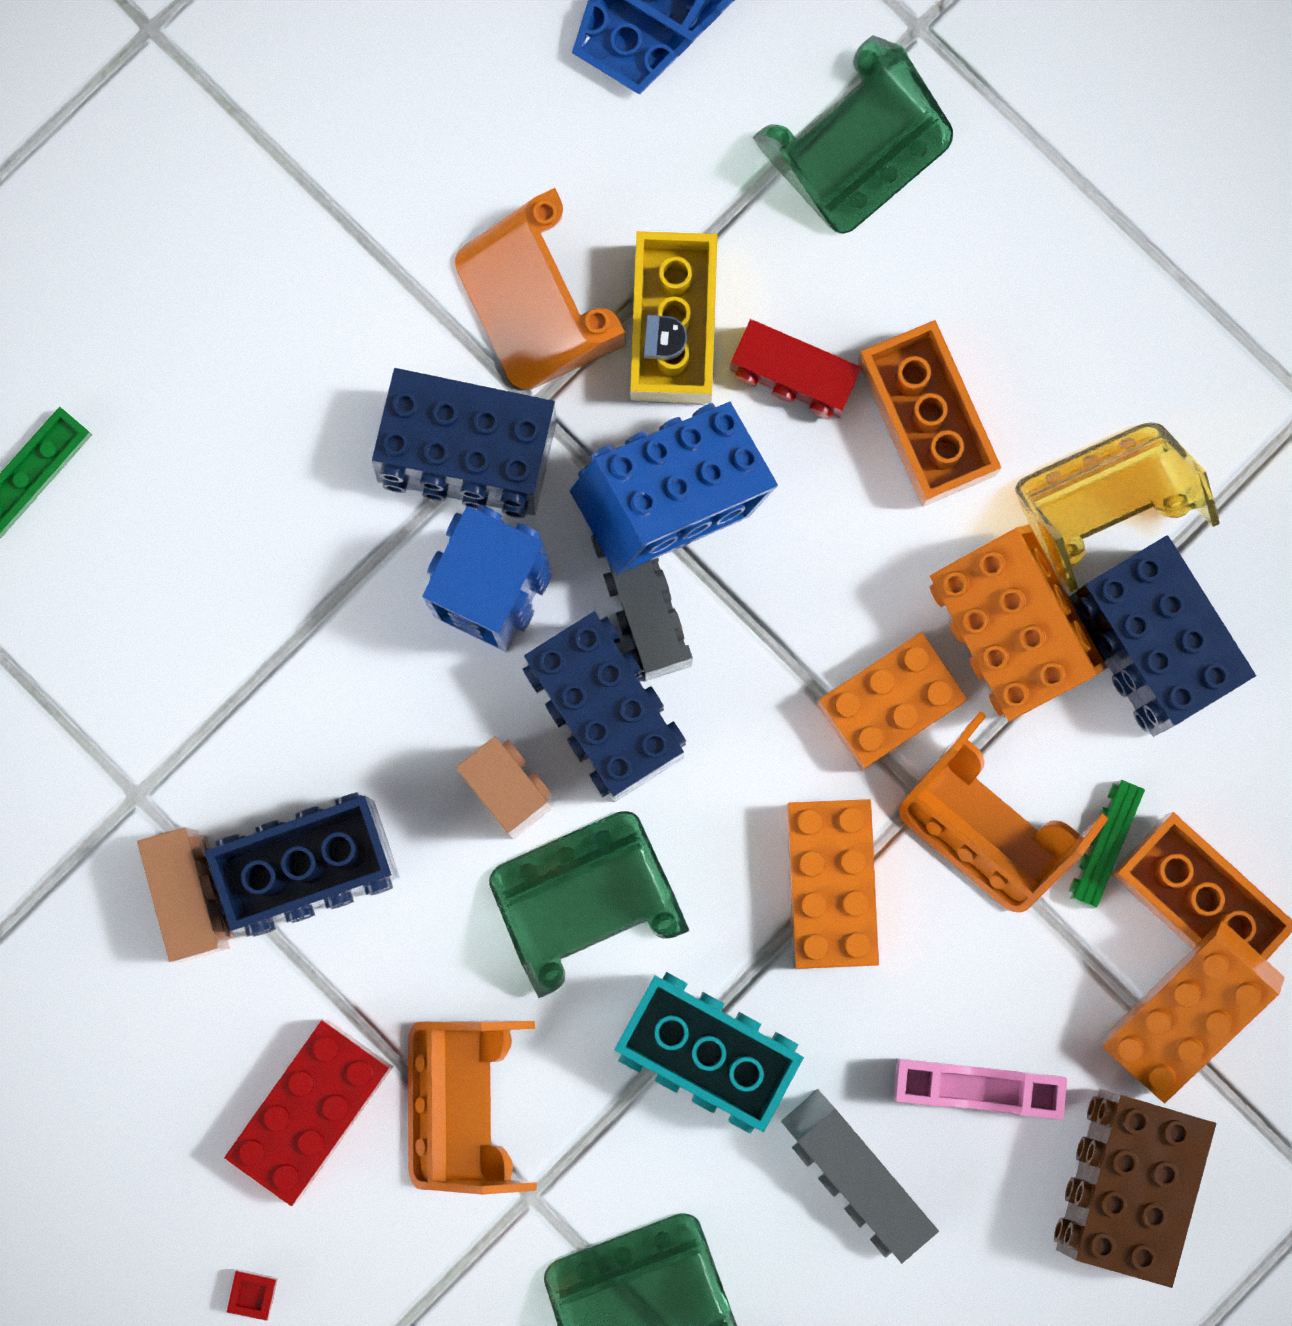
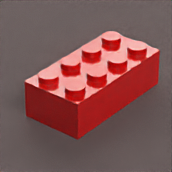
M321 1020L227 1152L224 1159L289 1206H294L299 1202L394 1066L330 1020Z

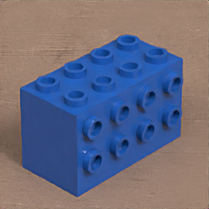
M729 401L715 407L714 403L704 405L696 410L691 418L684 421L680 417H675L661 425L659 431L650 435L646 431L639 432L627 439L625 445L614 449L612 445H608L599 449L591 455V463L578 472L579 479L569 492L617 576L749 518L779 485L734 406Z
M480 504L477 510L466 506L462 515L457 512L455 513L447 528L446 536L449 537V543L444 553L437 551L430 562L427 573L431 575L430 581L422 598L434 618L507 653L518 630L525 632L532 620L535 610L532 609L533 605L531 603L536 593L543 596L553 575L550 573V562H548L545 545L542 539L539 538L540 533L522 523H517L516 527L513 528L501 520L502 515L487 506Z

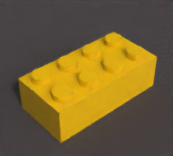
M636 231L631 401L712 403L718 234ZM647 315L673 317L683 324L687 334L685 349L679 356L670 360L644 358Z

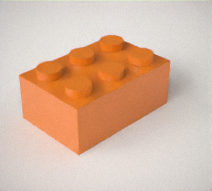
M921 631L820 698L817 705L860 770L863 771L964 704L968 699Z

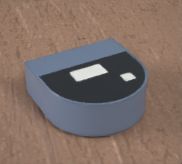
M647 315L644 358L670 360L679 356L685 349L687 334L683 324L673 317Z

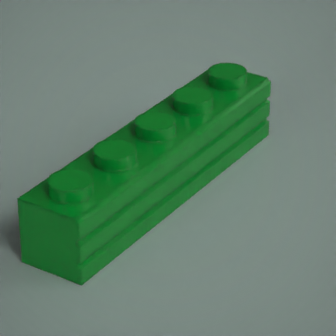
M1122 779L1117 781V784L1112 783L1107 797L1110 798L1107 808L1103 806L1099 813V816L1103 813L1109 819L1090 844L1091 847L1088 855L1083 854L1079 862L1078 868L1081 869L1078 879L1074 877L1068 890L1072 893L1070 899L1091 908L1098 907L1145 789Z

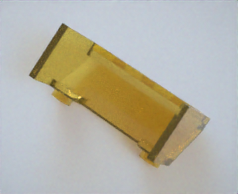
M1155 422L1137 425L1022 478L1015 487L1019 504L1028 523L1032 527L1057 575L1071 592L1079 589L1072 567L1077 565L1086 554V547L1082 539L1153 507L1162 516L1180 518L1189 511L1197 509L1212 527L1220 524L1207 472L1163 425Z

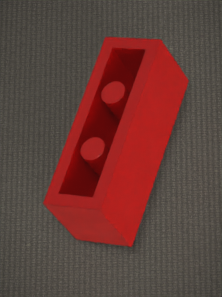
M751 318L730 362V371L736 373L734 378L752 387H756L758 383L773 389L771 392L773 396L785 402L793 403L796 399L810 405L808 409L810 412L825 419H831L832 415L838 418L841 417L862 368L857 364Z

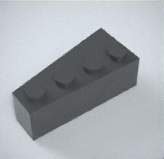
M591 535L597 559L606 558L595 536ZM606 558L610 572L603 574L609 596L618 595L622 610L615 612L622 635H631L635 649L630 650V653L642 670L645 680L649 681L692 667L693 656L689 645H685L682 624L676 609L672 606V597L664 572L660 569L659 558L617 576Z
M819 1089L781 1120V1123L797 1141L791 1148L807 1167L815 1162L823 1171L818 1180L833 1197L841 1193L846 1198L849 1204L844 1210L859 1228L865 1223L869 1225L875 1233L870 1238V1241L885 1258L893 1254L903 1264L940 1232Z

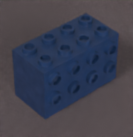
M394 367L371 460L377 482L382 483L384 489L396 493H405L407 489L420 491L423 497L434 501H446V497L462 500L464 506H470L474 509H478L480 504L501 508L503 514L515 518H525L526 514L536 516L556 428L555 401Z
M1169 535L1164 536L1089 581L1069 596L1074 604L1076 613L1085 624L1095 646L1113 673L1111 679L1114 687L1121 696L1128 697L1135 708L1133 715L1136 722L1143 731H1149L1152 737L1173 728L1257 676Z
M593 611L525 654L524 658L528 665L522 670L535 692L538 694L544 690L550 699L544 705L557 727L561 728L566 725L572 736L567 738V741L580 763L588 759L595 770L589 776L601 796L604 798L610 794L614 802L683 760L684 750L682 747L686 746L687 741L674 721L666 724L660 714L664 711V705L653 687L650 686L644 689L638 678L642 676V670L630 651L623 655L616 645L620 642V636L609 618L605 616L599 619L596 612Z
M358 792L351 793L335 799V806L327 809H319V806L302 810L295 813V820L286 823L275 820L255 827V834L249 836L234 834L217 840V847L204 851L230 930L232 932H245L247 937H257L276 930L274 922L286 919L287 923H297L316 916L314 908L325 905L326 909L331 908V910L354 903V894L365 891L366 895L374 896L393 889L392 881L401 877L375 801L365 795H359Z

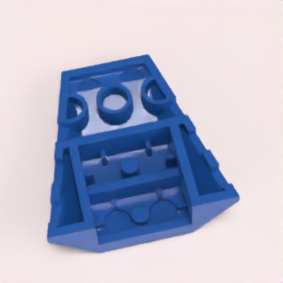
M589 0L572 54L638 95H641L735 0Z

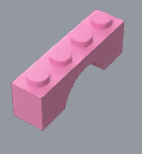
M896 1058L892 1100L903 1103L979 1109L1064 1120L1067 1078L1057 1075Z

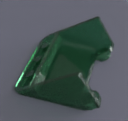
M871 35L858 47L854 56V68L863 81L797 138L794 137L787 127L777 123L763 127L752 137L763 154L825 224L833 231L842 234L849 233L862 224L946 152L953 140L951 123L903 47L875 35Z
M620 811L502 863L492 871L489 878V886L520 963L538 998L553 993L565 982L566 972L561 959L647 921L653 934L661 939L675 938L690 931L639 817L633 812Z
M680 1213L560 1258L551 1263L544 1274L545 1287L558 1326H738L699 1220L691 1214Z

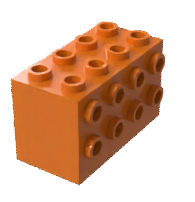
M1030 524L1010 530L929 575L933 582L929 586L933 598L940 607L946 606L953 619L949 622L952 633L959 643H966L972 654L969 662L974 673L980 680L985 678L993 692L989 694V699L994 710L1000 717L1005 715L1008 722L1108 669L1085 624L1076 613L1072 600Z

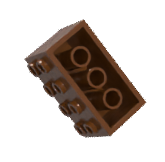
M1099 1089L1098 1096H1093L1088 1106L1087 1120L1091 1122L1087 1136H1083L1078 1143L1076 1160L1080 1162L1076 1177H1071L1066 1187L1065 1201L1068 1202L1065 1217L1059 1218L1055 1227L1054 1242H1057L1056 1250L1082 1263L1173 1288L1217 1123Z

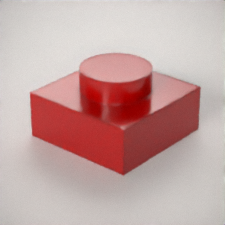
M237 1269L226 1312L268 1321L278 1278Z

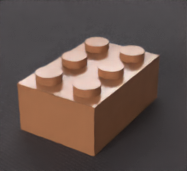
M494 736L455 768L504 830L515 839L552 810L548 800L553 795L535 772L529 776L524 773L522 768L527 763L510 740L507 739L501 744L497 737Z
M183 827L138 840L139 852L169 962L183 963L230 949L228 940L233 939L234 936L230 930L226 915L222 916L217 901L220 900L213 876L210 875L204 852L211 849L207 837H201L197 830Z

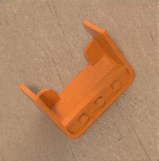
M980 711L902 801L899 813L909 828L1000 905L1009 911L1022 913L1027 911L1082 857L1109 818L1102 813L1081 835L1070 825L1057 820L1045 823L1039 830L1032 826L976 778L983 770L985 761L981 751L968 739L986 718V715Z
M421 1021L412 1025L408 1035V1170L411 1182L417 1189L478 1195L537 1191V1182L511 1180L513 1163L510 1156L502 1146L491 1145L490 1062H500L506 1058L512 1044L510 1030L535 1029V1021Z

